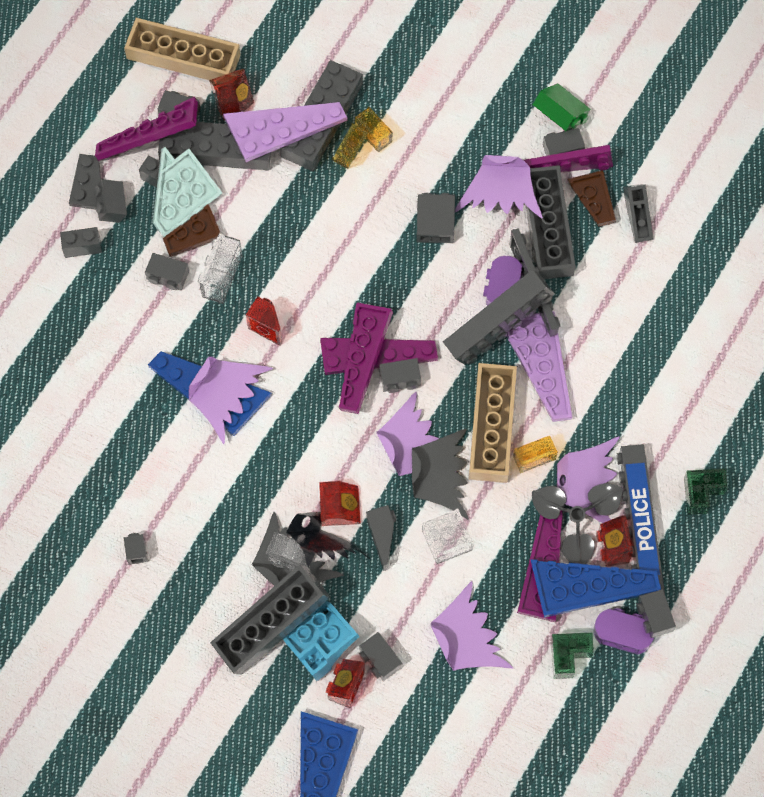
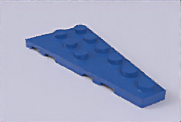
M162 351L148 364L151 370L189 400V386L202 366ZM245 384L253 392L254 396L238 398L242 405L243 413L228 410L232 423L223 420L225 430L235 436L272 396L271 392Z
M531 559L544 618L636 598L661 590L657 571L619 569V567L608 568L576 563L565 564L556 563L555 561L544 562Z

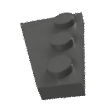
M79 154L69 206L96 210L97 200L94 195V189L101 181L99 161L93 155Z

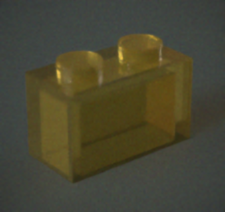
M370 107L355 117V128L377 152H380L392 143L393 131Z
M352 123L332 160L348 169L368 132Z
M549 435L515 448L513 458L519 472L523 473L556 460L558 452Z

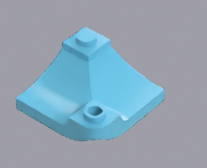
M326 601L282 640L314 679L319 681L332 670V666L337 659L359 638V635L336 608Z

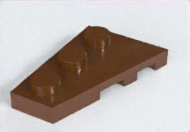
M603 170L567 179L568 184L598 227L616 223Z
M209 204L203 207L204 209L197 215L191 216L190 220L185 224L178 226L163 238L169 257L222 238Z

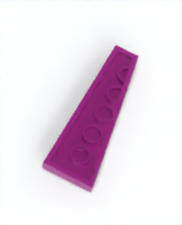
M192 97L174 106V110L168 113L165 111L159 113V117L154 120L146 119L137 128L130 127L123 132L96 143L95 157L98 161L110 158L113 155L143 146L146 143L157 141L169 135H174L185 129H191L196 126L198 101L195 97Z
M610 145L524 160L530 169L560 166L561 172L589 169L607 170L609 167H613Z
M362 303L356 304L353 334H351L350 338L351 346L347 356L348 364L345 369L339 404L341 411L359 414L393 314L390 308Z
M320 338L325 375L345 373L348 364V351H350L351 346L350 338ZM384 339L374 369L380 368V364L417 358L418 363L438 361L436 342L433 340Z
M561 510L556 519H547L540 515L519 602L518 614L556 622L557 615L545 618L543 616L531 559L560 563Z

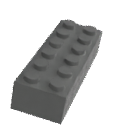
M330 60L304 106L340 102L345 114H347L363 85V74ZM340 124L280 148L281 157L314 172Z
M196 122V126L191 129H185L159 140V160L161 149L166 147L174 159L187 149H190L200 164L204 166L269 171L271 152L245 162L227 124Z
M560 166L531 168L530 175L533 192L543 217L540 218L526 206L535 267L537 266L543 279L574 276L576 266Z
M532 269L446 338L443 343L457 361L464 365L472 364L477 360V356L480 353L490 350L495 341L505 338L510 329L520 326L525 317L532 316L536 313L539 306L550 302L554 292L544 279Z
M299 564L210 643L233 674L242 675L331 596L309 568Z

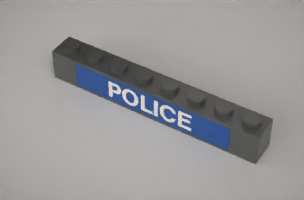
M644 444L621 446L619 453L616 454L617 464H621L619 481L624 486L621 495L622 501H626L624 518L629 523V527H626L627 538L631 539L629 556L630 558L633 557L634 565H631V570L657 571L661 590L663 589L664 591Z

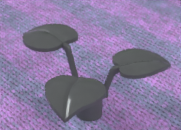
M609 483L594 486L588 493V500L592 505L585 508L575 506L572 509L562 507L566 503V496L560 488L555 486L533 490L532 501L538 513L547 519H556L560 514V510L569 513L571 521L576 523V535L565 537L561 545L562 553L571 563L587 564L594 552V541L589 534L580 535V522L584 520L585 512L594 507L596 512L603 516L616 512L620 505L623 488Z

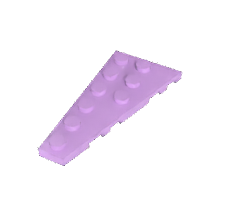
M340 102L223 114L245 162L347 121V116Z
M535 313L530 317L527 316L522 320L520 326L510 329L506 337L552 422L572 420L559 336L557 334L550 337L540 313Z

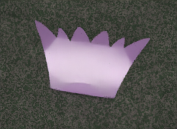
M485 155L481 168L455 209V212L459 211L472 200V208H475L484 200L486 213L490 212L499 202L502 210L508 214L513 202L521 211H523L525 203L531 211L540 218H543L533 192L530 167L521 158L512 156Z
M208 357L189 386V401L207 418L223 444L225 443L223 420L232 423L228 410L242 414L243 409L238 398L254 396L253 392L245 384L258 382L259 380L254 378L253 375L270 371L273 368L222 361L214 357Z
M417 392L412 394L382 428L376 431L399 476L412 473V447H418L439 439L426 435L432 421L417 422L422 411L419 409L413 412Z
M619 437L589 449L568 453L557 464V487L564 492L566 505L571 507L580 506L582 508L592 505L588 500L589 491L596 485L609 482L617 475L615 471L606 469L604 466L612 461L613 457H605V455L613 448ZM595 507L585 512V514L603 524L606 523V526L618 529L609 516L598 514Z
M471 581L456 599L430 623L442 652L453 671L472 667L513 669L507 661L493 654L499 651L500 648L487 644L497 635L492 630L481 628L488 614L485 612L472 614L476 608L477 600L469 603L473 584Z

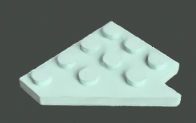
M166 147L161 149L153 224L164 238L222 194L221 190L190 149H187L175 159Z

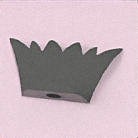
M467 429L457 431L418 447H412V487L414 498L442 505L469 520L463 506L456 499L464 498V495L455 489V487L468 484L464 477L455 472L463 468L467 461L454 456L463 449V446L455 445Z
M275 511L271 516L263 541L252 562V566L274 586L299 564L307 566L304 552L300 550L301 546L293 538L286 540L287 527H284L279 532ZM323 561L312 562L308 567L319 582L344 575L337 571L320 569L325 564Z

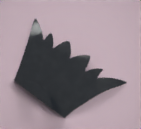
M321 512L297 513L286 533L301 546L307 567L311 564L315 553L322 558V551L332 560L335 559L334 551L348 558V554L344 549L355 554L354 550H357L369 558L361 549L349 541L321 530ZM310 517L308 526L303 527L302 522L304 518Z

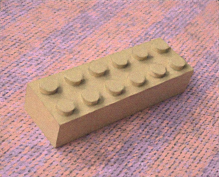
M140 18L135 19L124 48L126 58L129 60L229 86L241 56L240 46L237 43Z
M478 364L469 480L503 483L508 481L517 366Z

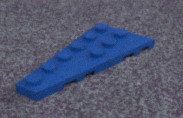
M301 711L300 797H337L358 729Z

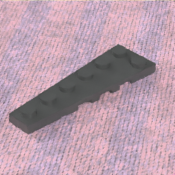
M519 228L511 230L509 246L514 257L522 265L521 273L523 277L532 269L540 275L537 266L534 267L532 263L533 255L531 250L526 248L525 244H527L525 235L520 233ZM550 301L545 305L542 304L537 309L550 337L558 334L560 322L558 317L553 315L552 311L554 308Z

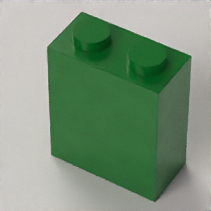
M559 83L541 90L532 104L565 131L572 128L575 129L580 124L583 125L588 120V113L591 110Z

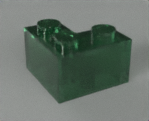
M726 469L686 471L684 487L687 515L707 514L710 508L709 495L725 494L728 488Z
M593 633L552 634L553 679L574 678V659L592 658L594 653Z

